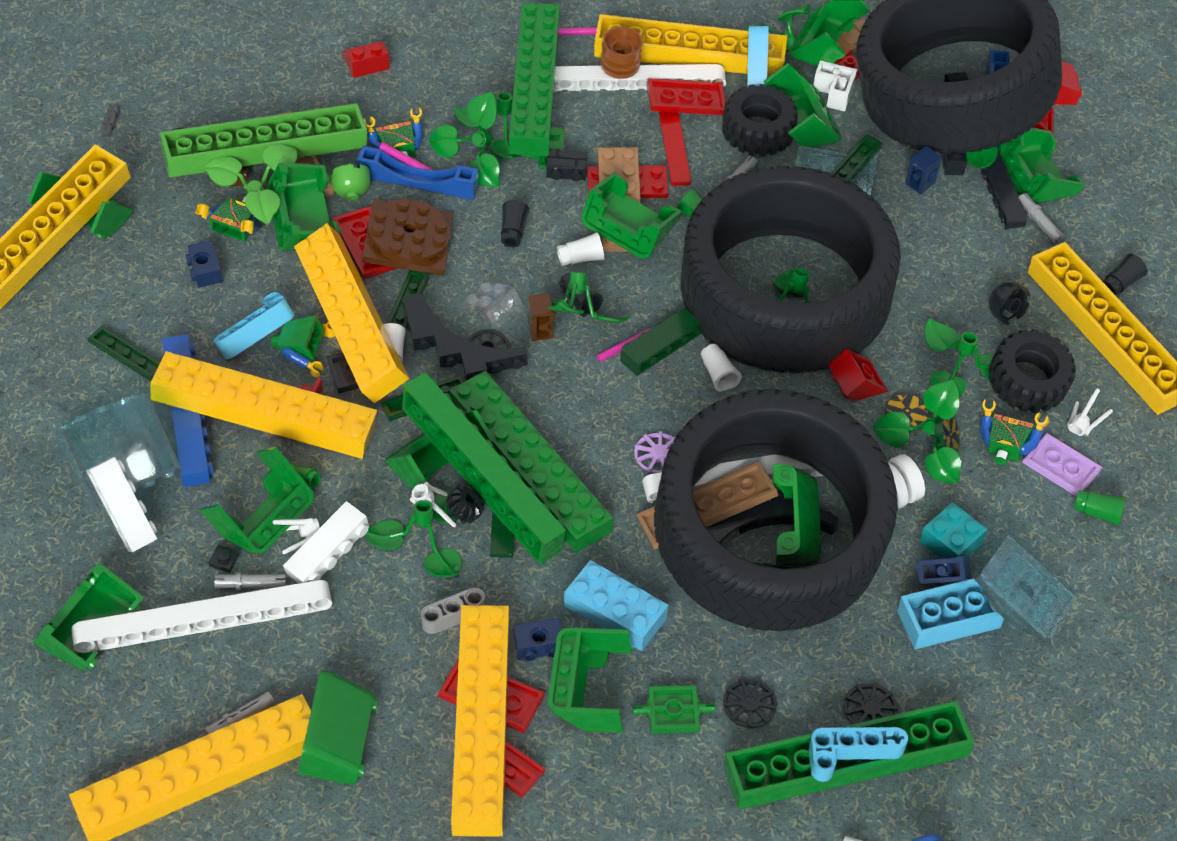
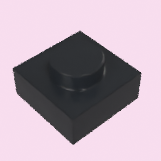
M217 545L208 562L209 567L230 573L240 553L238 550Z

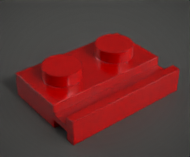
M506 741L504 786L523 798L537 783L539 777L544 775L545 768Z

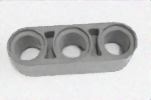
M470 588L427 605L421 611L422 629L426 633L435 634L460 624L461 605L485 606L484 592L479 588Z

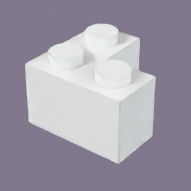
M820 60L815 73L814 86L818 91L829 94L827 107L846 111L854 89L857 69Z

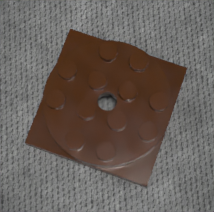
M406 198L393 201L373 199L362 262L444 276L453 213L437 210L427 202Z

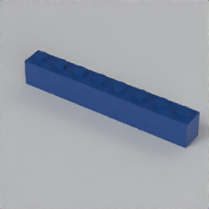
M188 334L162 338L164 354L167 351L192 358V355H196L194 342L189 343ZM171 406L183 487L210 483L209 475L214 473L212 461L207 462V457H211L209 443L205 444L204 440L208 439L207 427H202V422H206L205 415Z

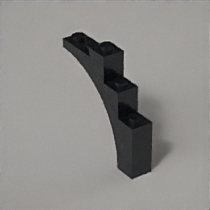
M424 293L403 297L404 311L414 351L435 347L440 368L462 364L467 381L484 371L487 373H498L502 370L518 369L528 365L526 347L510 349L491 348L469 342L449 331L435 317L428 306Z
M778 489V496L772 498L770 502L765 501L706 528L722 544L724 539L737 529H739V534L741 535L763 526L795 525L793 499H784V494ZM819 509L820 530L833 535L837 529L839 518L831 512Z

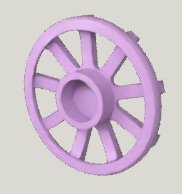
M662 431L643 435L635 445L634 455L637 463L648 472L661 473L662 470H653L656 462H661L663 468L664 460L669 450L667 448L673 444L675 437L664 434ZM651 438H658V444L656 445ZM662 438L670 440L665 445H662ZM647 441L650 444L651 448L641 445L642 443ZM638 450L649 452L643 456H638ZM651 458L652 462L649 467H646L642 461Z

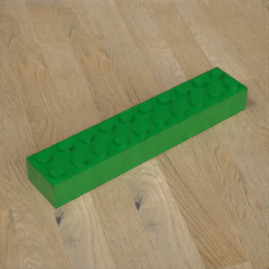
M522 3L509 132V154L549 155L560 4Z
M486 371L449 390L452 402L458 409H462L463 412L477 409L494 438L491 442L494 450L499 455L505 457L509 467L520 474L525 485L531 487L541 503H545L550 508L551 514L563 522L566 528L564 541L575 554L612 533L613 517Z
M424 372L406 383L403 388L402 409L469 486L475 489L477 494H481V499L514 534V537L540 565L561 552L566 533L563 522L551 514L550 508L545 503H541L535 491L525 485L520 474L509 467L505 457L499 455L494 450L493 444L488 439H484L475 424H471L468 421L463 410L458 409L453 404L451 397L447 393H443L434 378H430Z
M953 701L838 727H897L907 733L908 742L904 754L897 759H836L833 776L825 782L816 780L811 773L809 745L812 734L728 752L725 754L723 767L737 809L740 810L969 757L974 740L958 702ZM817 742L819 745H826L823 742ZM842 742L844 745H850L848 742ZM867 742L869 745H875L872 742ZM819 764L823 768H828L825 764Z

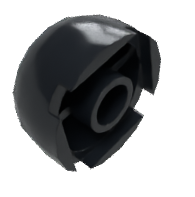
M1004 282L998 285L991 292L989 298V309L992 315L1007 325L1010 324L1007 321L1016 316L1017 319L1023 317L1030 304L1027 302V296L1030 297V292L1027 288L1015 282ZM1007 310L1013 313V315L1008 318L1003 316L1002 313Z

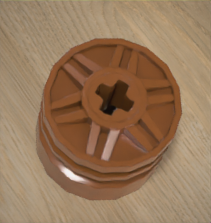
M628 27L609 29L604 34L600 60L602 70L607 75L618 79L634 76L640 68L643 49L642 36L637 31Z

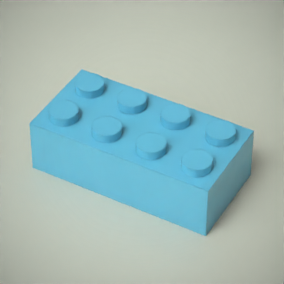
M591 560L564 592V606L602 629L629 630L632 646L640 651H643L667 619L668 604Z
M988 575L901 596L897 610L914 650L999 629L1006 614Z

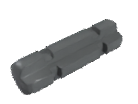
M110 104L107 108L103 125L100 129L102 136H111L112 129L117 119L116 116L119 113L116 104Z

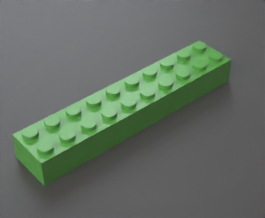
M355 103L160 132L162 155L170 178L206 172L204 170L205 166L213 159L222 156L233 157L242 166L264 163V150L274 144L293 147L297 151V158L360 149L363 146L367 147V129L358 104Z

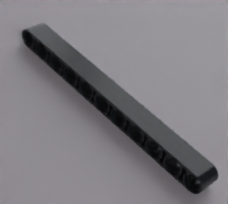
M966 72L946 73L944 76V82L969 80ZM998 150L995 161L990 166L981 168L980 172L988 184L986 186L989 194L993 196L994 206L996 209L998 208V216L1001 223L1005 225L1004 230L1022 228L1026 226V214Z

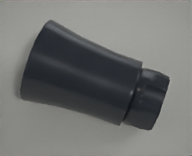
M509 200L502 205L501 243L505 247L514 248L518 247L521 243L525 223L530 212L528 205L524 202Z
M1129 253L1125 255L1122 261L1102 282L1116 296L1139 279L1147 275V267L1140 257Z
M569 272L564 274L559 282V286L564 294L570 281ZM590 287L589 292L594 312H596L601 307L603 298ZM584 290L583 295L576 294L574 300L575 308L584 310V313L579 314L582 317L590 314Z

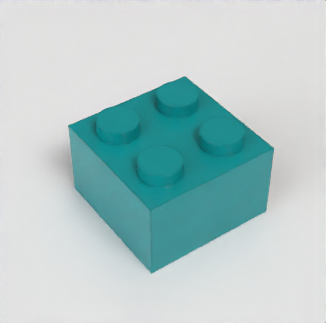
M952 502L923 528L920 542L938 557L970 556L983 544L988 529Z

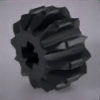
M459 485L448 494L445 507L450 510L448 514L455 516V520L460 519L462 524L466 522L471 524L482 515L485 502L480 499L481 494H477L475 489L471 490L468 485L464 487Z

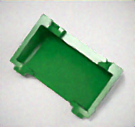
M1031 128L1028 132L1000 145L998 148L1020 195L1027 193L1036 204L1077 195L1084 188L1085 184L1079 176L1072 175L1065 180L1050 157L1056 147V140L1051 131Z
M278 163L271 175L267 189L274 191L280 198V207L273 216L280 251L295 250L294 246L326 223L340 235V226L337 225L336 221H329L323 193L326 185L329 184V174L326 173L325 165Z
M613 172L590 189L582 212V222L587 228L597 232L637 257L645 259L656 250L674 227L682 211L674 206L666 205L660 210L659 214L628 197L626 195L628 191L626 180Z
M773 464L772 483L775 488L782 491L784 499H793L795 531L784 532L777 539L776 565L815 564L821 557L818 482L812 475L789 464Z
M98 562L77 590L38 634L33 644L81 671H84L86 668L91 670L99 661L96 655L100 650L88 653L76 652L73 649L72 626L81 621L138 612L142 607L139 602L143 599V596Z
M320 669L297 774L356 785L357 778L363 777L365 763H362L361 760L371 712H376L378 699L374 698V692L330 671Z

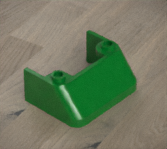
M830 0L810 14L790 48L789 54L796 60L817 67L820 60L834 64L835 61L846 56V53L836 43L840 35L844 32H850L855 27L856 19L869 13L871 9L863 0Z
M789 63L785 64L764 81L768 87L773 86L777 90L781 89L784 91L786 96L789 95L796 104L798 111L797 126L789 131V135L795 139L801 148L803 146L805 148L833 144L842 139L841 133L820 92Z
M40 171L27 202L35 204L62 177ZM110 198L107 202L102 201L99 211L86 225L92 227L90 232L94 233L95 236L106 239V236L111 237L131 217L134 209Z
M477 409L464 412L468 421L478 427L484 439L492 442L494 438ZM424 433L385 459L389 467L411 489H414L419 484L428 482L431 474L449 463Z
M276 446L259 450L256 453L270 469L263 479V486L270 496L242 524L237 518L228 516L219 504L205 506L200 509V512L223 538L252 554L266 552L291 526L273 524L274 520L298 519L314 500L312 489Z
M568 627L558 633L548 695L549 709L554 715L583 731L623 733L620 709L583 708L588 669H599L605 666L609 653L632 654L633 649L629 630Z

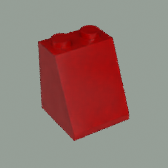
M1062 61V85L1053 105H1077L1078 99L1081 98L1082 87L1078 84L1079 77L1078 73H1075L1074 65Z

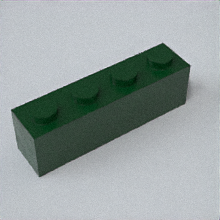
M686 308L674 312L668 319L657 323L654 328L642 333L631 343H626L621 348L620 361L638 376L698 337L701 324Z

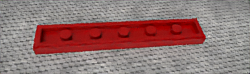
M658 112L671 186L691 185L679 113Z

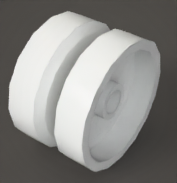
M900 454L891 458L888 463L896 485L898 509H901L907 503H914L922 499L925 494V485L919 468L909 456Z

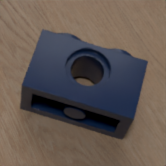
M927 146L911 157L905 184L920 195L936 183L942 156Z
M212 240L187 245L189 254H185L187 265L193 268L189 269L192 282L196 281L198 288L223 283Z
M969 555L923 558L917 561L920 584L966 581L971 578Z
M560 618L513 625V638L518 660L533 661L537 657L542 656L554 658L557 635L562 630Z

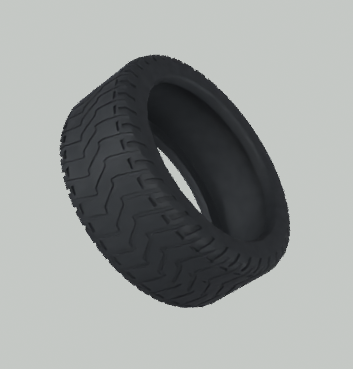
M886 0L877 5L876 10L874 9L869 14L858 36L856 46L857 62L866 111L871 120L885 135L907 147L910 145L913 149L921 150L927 146L935 152L938 151L940 154H951L952 152L959 154L967 153V151H982V149H990L997 145L1005 144L1028 132L1038 124L1052 108L1061 89L1062 60L1059 22L1054 9L1047 0ZM959 42L999 44L1020 54L1010 64L996 72L965 81L931 82L915 79L900 72L901 68L920 54L943 45Z
M769 166L762 167L761 170H748L745 174L743 172L733 176L732 179L728 178L726 181L721 182L719 186L714 187L700 201L689 219L685 234L681 271L683 303L685 308L701 324L699 331L704 335L705 339L711 344H717L724 353H727L729 357L737 361L741 360L742 363L752 367L757 366L759 369L768 371L772 369L774 372L802 373L804 371L812 372L830 368L828 364L844 350L849 349L857 354L863 351L879 335L886 324L901 260L900 244L890 218L879 203L860 187L851 184L848 180L836 177V175L825 171L821 172L813 168L805 169V167L792 166L791 168L789 166H776V168ZM770 235L798 236L818 242L835 251L849 263L858 276L859 283L845 293L824 301L809 303L781 302L760 296L741 286L726 272L719 259L726 251L739 243L756 237Z
M758 389L733 394L723 398L721 401L718 400L709 405L707 409L704 408L697 413L678 432L673 440V444L670 445L664 460L654 507L655 537L659 545L662 559L664 558V563L669 573H672L677 584L696 603L712 614L728 622L756 630L787 631L815 626L845 611L860 598L872 582L896 525L898 503L894 476L876 440L856 419L846 414L845 411L837 406L831 405L821 398H814L809 394L796 393L795 391L784 389ZM757 453L788 456L809 465L825 476L841 494L850 512L853 540L846 549L831 559L810 567L779 569L760 566L738 557L716 540L705 527L696 509L692 489L707 471L725 460L744 454Z

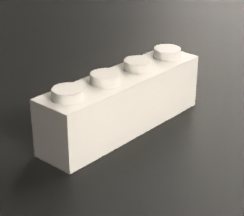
M111 457L86 470L128 552H134L157 539L155 533H157L156 527L151 520L148 522L144 514L147 511L142 501H137L134 495L136 489L131 480H126L123 474L125 468L122 462L116 460L115 457Z
M346 501L283 565L287 576L298 584L320 580L321 576L327 570H331L336 565L337 560L343 554L348 553L353 544L367 533L370 526L366 515Z

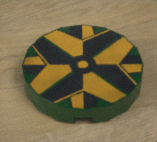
M910 394L894 396L887 403L885 414L895 411L906 414L910 420L909 427L924 423L928 419L929 414L924 401Z
M938 416L935 423V436L940 441V443H937L938 450L947 446L958 452L960 437L955 418L952 417L949 420H944Z

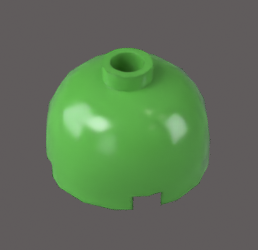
M348 164L333 169V174L330 173V182L333 190L337 195L347 198L349 201L359 199L360 196L368 191L371 183L369 168L364 165H360V168H354V164Z

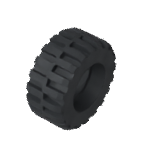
M753 84L747 88L744 86L738 89V92L732 93L725 102L722 132L726 141H730V145L733 148L738 147V151L742 153L746 151L751 156L760 154V157L766 156L767 153L775 155L777 150L782 152L786 149V146H790L794 139L789 135V131L797 126V106L789 95L786 96L784 91L781 89L777 90L776 87H766L764 84H760V86ZM764 117L772 122L757 123L748 118Z
M1025 329L1019 330L1018 333L1013 332L1001 341L991 360L988 371L990 373L989 381L991 384L993 383L992 388L995 393L1000 394L999 398L1003 402L1007 401L1008 405L1012 408H1020L1019 411L1027 412V410H1031V413H1039L1040 409L1046 412L1060 404L1074 382L1076 372L1073 355L1068 353V347L1065 344L1062 345L1060 339L1049 336L1050 333L1047 332L1040 333L1039 330L1035 329L1028 332ZM1016 363H1032L1041 368L1048 379H1032L1024 375Z

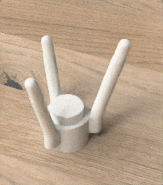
M1097 388L1083 412L1078 415L1076 414L1079 402H1075L1071 417L1067 422L1069 431L1079 436L1089 435L1094 427L1113 412L1112 409H1109L1092 424L1089 423L1090 419L1087 413L1100 389Z
M428 482L414 487L412 497L410 498L414 505L420 500L431 502L433 509L452 527H456V523L434 502L433 492L443 496H447V492L431 486Z
M317 518L273 521V524L291 525L287 530L299 529L300 536L306 538L282 551L283 554L302 547L320 528Z

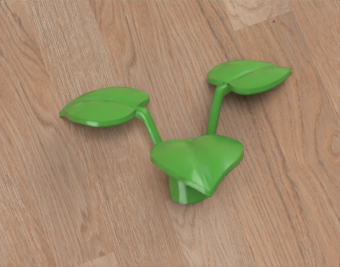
M281 144L267 147L263 152V162L269 166L266 167L261 182L253 180L247 183L243 175L239 173L242 169V164L237 159L229 156L213 159L205 166L204 170L214 183L223 187L232 186L237 182V177H239L244 185V189H247L245 198L247 209L258 220L269 225L280 207V198L272 190H263L267 175L271 168L273 171L276 169L278 163L295 164L297 151L293 147Z

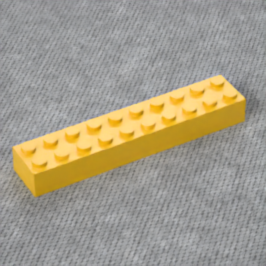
M601 14L599 16L594 57L601 58L603 37L609 29L628 27L637 31L642 36L643 49L640 62L662 65L719 64L724 67L725 72L748 74L749 31ZM768 33L767 77H770L784 66L787 35Z
M95 144L0 238V310L99 211L102 201L107 202L131 178L127 164Z
M326 223L294 247L361 392L372 402L376 403L410 378L341 236Z
M1063 242L1032 256L1027 273L1149 407L1159 415L1177 406V361L1068 244Z
M167 351L150 383V395L153 401L361 459L364 457L376 424L377 410Z
M461 605L451 814L452 836H503L509 606Z
M303 694L69 794L87 840L108 841L301 756L311 713Z

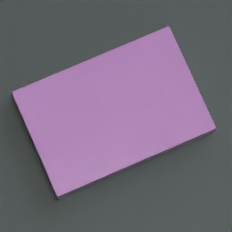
M1048 433L1039 441L1037 448L1028 453L1022 462L1076 497L1078 491H1085L1103 468Z

